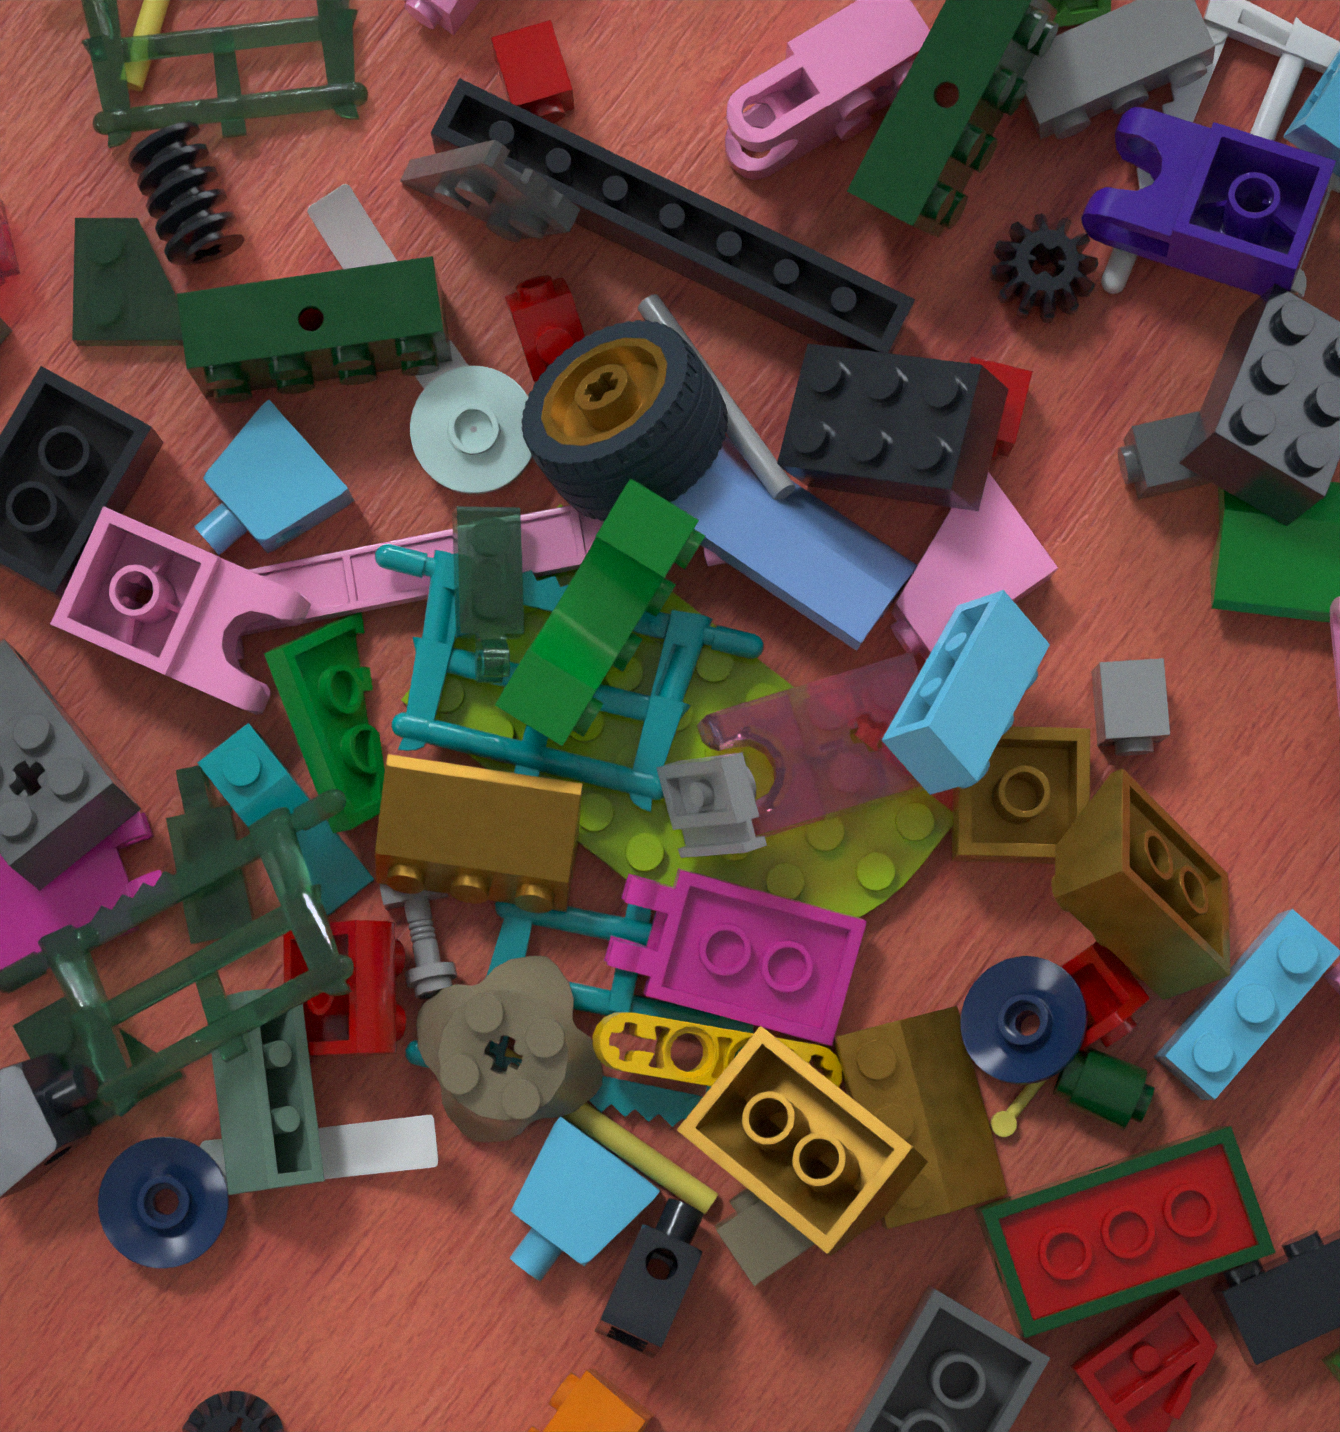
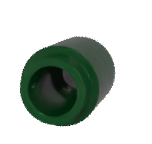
M1089 1046L1086 1052L1079 1051L1069 1065L1059 1073L1053 1095L1066 1099L1065 1106L1124 1130L1130 1119L1138 1123L1142 1122L1150 1105L1155 1087L1145 1083L1147 1077L1146 1069Z

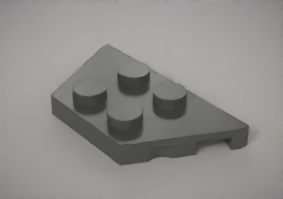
M496 140L412 159L409 161L400 180L401 183L486 222V227L493 233L513 242H520L521 239L527 238L542 239L547 235L570 232L580 211V208L563 194L554 190L534 170L525 168L523 174L504 164L510 150Z

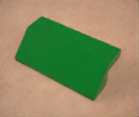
M1330 482L1326 496L1288 526L1218 486L1220 529L1210 564L1211 609L1330 623V606L1334 599L1340 596V483Z

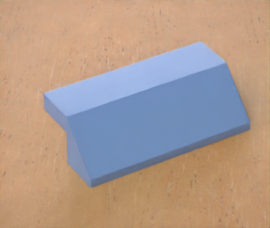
M726 436L716 460L714 459L711 467L705 471L704 476L699 478L697 483L691 486L686 493L681 494L678 499L671 501V503L699 519L695 529L706 535L700 544L701 546L715 553L720 559L857 651L879 618L885 615L911 578L917 565L795 482H793L795 490L788 497L774 500L731 439Z

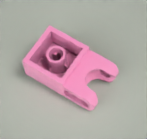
M857 0L789 41L784 61L741 86L731 95L728 101L726 112L728 129L725 137V153L730 166L745 178L759 180L774 174L837 135L844 141L852 138L869 126L873 120L870 115L893 103L930 31L910 0ZM755 104L749 110L743 113V110L748 105ZM741 145L747 150L754 152L771 150L766 157L758 159L749 157L742 152Z
M103 506L50 624L258 715L263 714L270 698L271 690L267 684L257 681L241 668L236 655L239 637L250 624L262 619L280 621L291 626L300 625L305 620L312 603L307 597L291 588ZM141 588L153 590L152 598L148 604L144 605L136 601L137 593Z

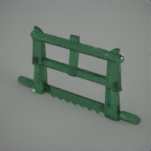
M81 0L90 37L82 40L81 43L91 56L103 110L94 116L93 128L101 135H108V148H113L126 143L131 138L133 132L159 130L186 121H192L198 125L221 122L223 138L247 136L246 119L332 109L341 118L359 120L356 107L363 105L367 101L369 92L364 84L355 82L353 26L358 10L349 9V0H316L318 16L122 37L118 0ZM322 41L327 85L241 94L236 50ZM213 53L218 97L131 107L126 63Z
M332 788L295 807L293 813H290L287 807L272 810L248 826L250 834L237 841L226 837L217 852L206 848L196 864L184 860L175 875L164 871L154 887L143 882L133 898L122 894L112 910L101 905L91 922L79 928L70 924L43 936L38 941L41 949L40 952L33 951L0 969V992H14L45 975L47 969L51 968L74 1012L68 1019V1023L77 1030L102 1081L96 1091L97 1098L105 1106L115 1105L116 1114L120 1117L136 1105L140 1091L210 1053L218 1050L222 1061L226 1063L248 1052L243 1039L245 1034L322 992L334 997L352 992L345 980L352 976L354 962L349 956L338 953L321 899L322 886L321 884H311L297 832L301 830L307 831L344 810L347 803L346 796L339 789ZM260 858L262 859L280 902V907L108 1000L91 956V951ZM292 930L309 970L232 1011L218 970ZM196 983L208 1025L132 1065L118 1024Z

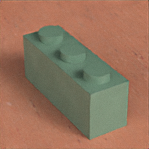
M300 986L242 991L205 1001L228 1195L325 1181Z

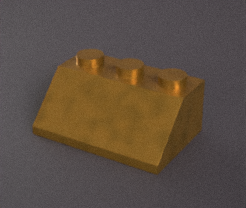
M388 754L375 847L376 883L386 884L395 891L407 894H416L423 890L451 894L457 900L466 903L477 904L487 900L511 903L531 913H546L550 910L567 912L578 849L583 784Z
M1123 768L1112 772L1055 846V876L1052 878L1051 887L1056 902L1062 910L1070 912L1092 933L1095 940L1101 946L1107 947L1127 965L1136 979L1143 980L1163 1000L1230 976L1228 873Z
M957 1006L840 1035L833 1039L835 1051L842 1067V1077L847 1095L913 1146L928 1161L890 1211L880 1219L882 1227L886 1229L951 1213L1008 1194L972 1059L962 1039L961 1019Z
M761 1025L677 1129L678 1132L829 1256L835 1254L884 1217L928 1163L913 1146Z

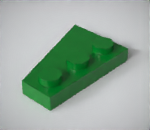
M362 612L343 616L264 653L333 834L353 829L380 814L385 768L380 733L368 723L364 695L365 692L373 690L370 667H360L356 641L357 635L365 633Z

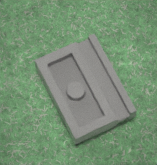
M743 752L681 760L657 767L673 830L682 829L686 846L678 848L680 858L746 853L767 846L765 836H755L751 819L759 817L755 802L756 783L753 774L745 764Z

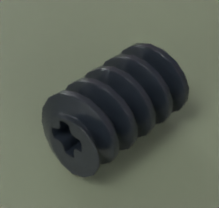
M192 121L176 123L149 135L136 145L128 158L132 171L140 174L137 180L139 190L142 195L149 197L146 203L147 210L151 217L158 219L155 230L160 240L168 242L164 249L165 255L169 262L176 265H195L218 260L235 252L245 241L241 234L223 235V231L231 227L237 220L233 212L215 213L213 210L224 203L228 197L224 189L206 191L204 188L219 175L213 166L196 168L195 164L205 159L209 151L206 144L187 145L186 142L197 136L200 132L198 124Z

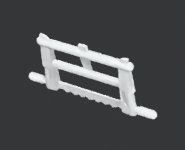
M1209 0L1203 20L1215 45L1213 63L1206 66L1207 73L1200 79L1179 88H1173L1170 85L1173 102L1162 105L1163 113L1190 122L1194 121L1227 37L1280 57L1250 134L1274 141L1304 66L1324 74L1339 51L1340 42L1303 24L1297 17L1292 24L1247 0ZM1140 168L1136 169L1140 186L1139 190L1153 184L1154 181L1149 173ZM1332 173L1328 191L1303 260L1306 257L1317 225L1322 217L1330 192L1333 190L1340 193V178ZM1113 248L1101 279L1102 287L1106 292L1116 294L1124 289L1137 255ZM1303 260L1291 290L1292 293L1301 298L1304 297L1306 290V276L1304 271L1301 270Z

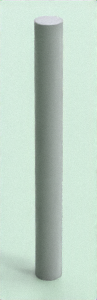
M657 294L645 298L638 306V311L643 318L651 322L663 323L673 328L693 348L716 382L728 411V430L726 434L774 500L788 497L795 490V485L789 476L777 464L776 458Z

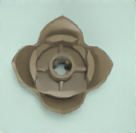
M527 956L510 959L495 967L479 984L473 986L455 984L441 989L427 1000L418 1011L416 1027L419 1051L425 1064L439 1081L442 1104L447 1116L464 1135L473 1141L484 1143L507 1141L520 1135L535 1120L557 1118L575 1112L590 1100L602 1086L603 1070L601 1062L597 1059L593 1050V1041L576 1027L572 1018L574 997L569 981L558 966L547 956ZM504 1036L515 1039L514 1051L523 1056L520 1066L512 1062L508 1065L507 1069L496 1065L497 1056L490 1052L491 1041L500 1044Z

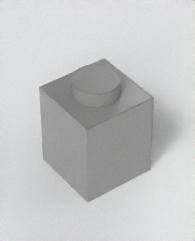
M1164 658L1100 662L1091 671L1097 746L1115 745V755L1118 756L1153 753V743L1162 742L1170 735Z

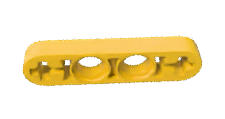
M616 1012L604 1017L598 1023L592 1038L596 1057L606 1067L617 1071L712 1086L732 1062L738 1049L748 1042L753 1033L632 1012ZM625 1023L630 1024L629 1033L633 1037L656 1040L655 1027H661L662 1032L655 1045L656 1067L649 1066L654 1055L651 1052L628 1050L624 1060H620L619 1048L609 1045L611 1033H621ZM685 1033L694 1035L700 1040L703 1047L701 1062L690 1071L678 1069L671 1059L673 1042L678 1036ZM777 1038L808 1064L811 1060V1055L814 1056V1067L822 1069L824 1076L839 1088L842 1081V1067L838 1057L830 1049L816 1044Z

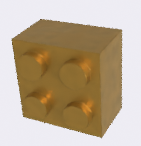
M1011 726L1001 736L989 758L990 767L987 773L977 783L968 788H953L952 861L1055 864V846L1090 802V728Z

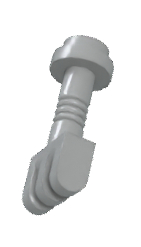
M379 883L383 905L386 910L403 906L405 908L416 968L410 969L404 974L407 987L414 988L417 999H427L434 996L441 989L452 986V980L457 977L455 963L441 962L438 942L435 939V928L432 927L434 923L429 903L431 900L449 897L448 894L425 890L416 894H407L395 891L386 884Z

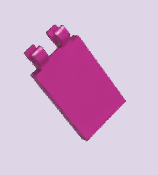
M139 810L40 891L13 870L0 854V983L138 931L140 929L134 911L175 897L167 872L162 873L161 870L153 871L129 882L118 850L154 837L146 813H140Z
M680 868L677 870L673 886L628 874L621 899L632 905L655 910L656 913L646 946L627 939L610 936L604 958L607 965L648 976L643 991L645 996L752 1025H761L763 1028L832 1046L867 923L866 920Z

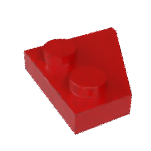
M1173 1289L1070 1366L1116 1432H1167L1173 1419L1179 1420L1191 1399L1192 1384L1199 1376L1204 1374L1218 1346L1183 1295L1176 1289Z

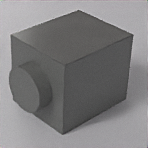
M1200 411L1144 423L1130 428L1123 439L1125 446L1118 448V461L1125 484H1135L1138 500L1212 483L1179 464Z

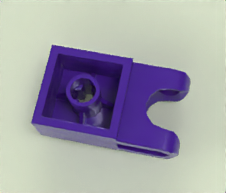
M1133 107L1121 116L1115 131L1117 151L1123 160L1149 173L1154 182L1152 185L1138 191L1104 187L1096 191L1089 199L1081 217L1082 225L1088 236L1104 245L1260 296L1275 283L1291 292L1324 203L1336 160L1215 122L1209 128L1152 109Z

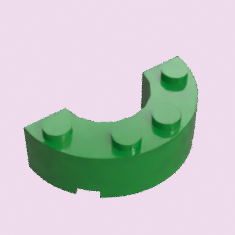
M630 478L596 534L594 542L543 628L526 651L495 706L561 746L564 745L572 730L584 737L604 704L593 696L612 666L624 672L643 640L632 633L642 615L646 611L657 617L676 586L675 583L665 578L671 567L675 563L686 569L706 536L695 529L699 519Z

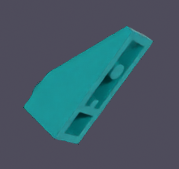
M249 723L198 762V765L323 919L328 918L375 880L339 833H332L329 822L260 733Z

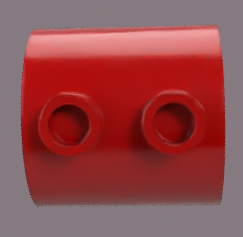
M350 920L283 928L284 987L300 986L309 1057L396 1054V1041L402 1038L406 1029V1015L402 1006L396 1003V977L401 974L405 965V949L403 944L398 939H395V923L375 920Z

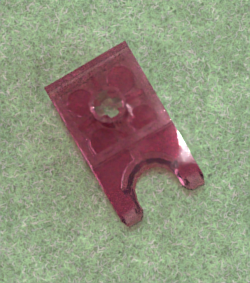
M912 652L725 708L706 715L698 723L697 728L701 741L708 748L721 751L728 748L752 747L765 754L772 765L774 783L768 794L755 800L759 817L751 819L756 837L765 836L767 838L925 790L882 742V738H879L877 742L879 750L868 752V748L864 743L853 744L850 737L851 734L857 733L859 723H868L871 729H879L884 737L919 674Z

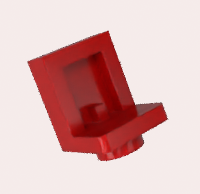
M549 275L536 276L519 283L516 286L517 292L504 297L534 382L540 379V375L547 370L546 368L558 356L562 355L567 348L569 349L574 343L581 341L585 337L572 293L564 278L552 280V277Z
M1095 941L1060 966L1077 982L1087 1006V1030L1079 1051L1098 1039L1107 1048L1137 1026L1131 1015L1150 998L1126 965L1111 950Z

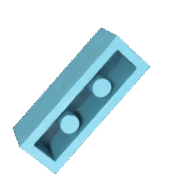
M1004 590L957 605L882 738V742L930 795L956 787L968 788L977 783L987 773L990 767L989 758L1001 736L1012 726L1014 722L1013 713L1025 691L1037 679V668L1050 646L1048 641Z
M1293 909L1278 913L1230 968V976L1222 978L1157 1052L1154 1058L1201 1100H1215L1338 958L1340 950Z

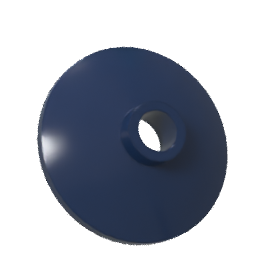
M1034 956L1009 958L987 969L970 988L961 1011V1034L966 1050L972 1060L990 1076L1011 1084L1025 1085L1038 1083L1061 1072L1079 1052L1086 1035L1088 1022L1085 998L1077 982L1059 965ZM1031 1015H1037L1040 1019L1038 1030L1032 1035H1023L1021 1025L1024 1019Z
M175 1137L146 1139L124 1150L107 1169L98 1195L99 1218L108 1240L117 1251L129 1260L152 1268L181 1266L203 1255L220 1236L229 1210L227 1182L219 1165L209 1153L198 1145ZM164 1189H170L178 1196L179 1204L172 1214L162 1213L156 1204L158 1194Z

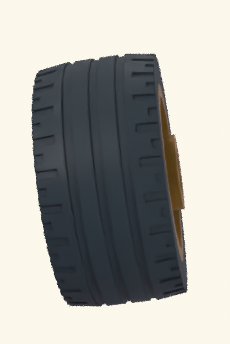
M650 320L626 321L625 323L614 324V326H607L600 331L593 332L589 336L587 335L581 341H577L569 349L567 348L562 355L558 356L546 368L547 370L540 375V379L535 382L533 390L530 391L529 398L525 402V409L522 413L523 418L521 419L523 425L521 429L525 443L536 464L554 488L579 513L600 521H605L630 478L669 502L678 499L681 494L686 493L691 486H694L697 480L704 476L705 471L711 467L714 459L716 460L718 452L723 446L722 443L726 438L725 433L728 430L726 404L716 382L696 352L673 328L656 321L651 322Z

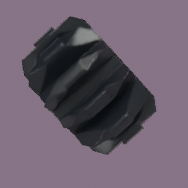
M1042 213L1037 214L1033 220L1032 232L1024 224L1017 221L1011 225L1009 230L1011 241L998 240L993 253L1002 262L991 267L990 279L1007 283L999 291L998 299L1000 303H1008L1017 297L1022 300L1017 311V316L1020 319H1026L1033 306L1039 307L1040 317L1044 323L1053 321L1056 305L1064 313L1072 315L1079 307L1076 296L1089 297L1094 289L1095 284L1086 275L1095 272L1098 266V258L1092 255L1081 254L1090 242L1088 234H1079L1072 239L1066 236L1071 224L1068 217L1062 218L1055 230L1048 229V221L1045 215ZM1035 260L1041 266L1047 265L1050 262L1056 266L1053 275L1051 276L1046 271L1036 275L1032 271Z

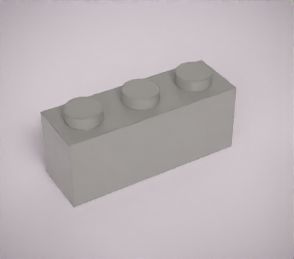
M1136 0L1055 36L1049 50L1042 58L1034 56L1023 77L1024 80L1028 81L1023 101L1040 140L1052 134H1055L1056 139L1068 138L1086 129L1091 124L1089 118L1111 108L1115 114L1124 113L1146 102L1149 99L1147 93L1167 83H1171L1173 88H1179L1200 79L1207 73L1206 66L1213 63L1215 45L1195 0Z

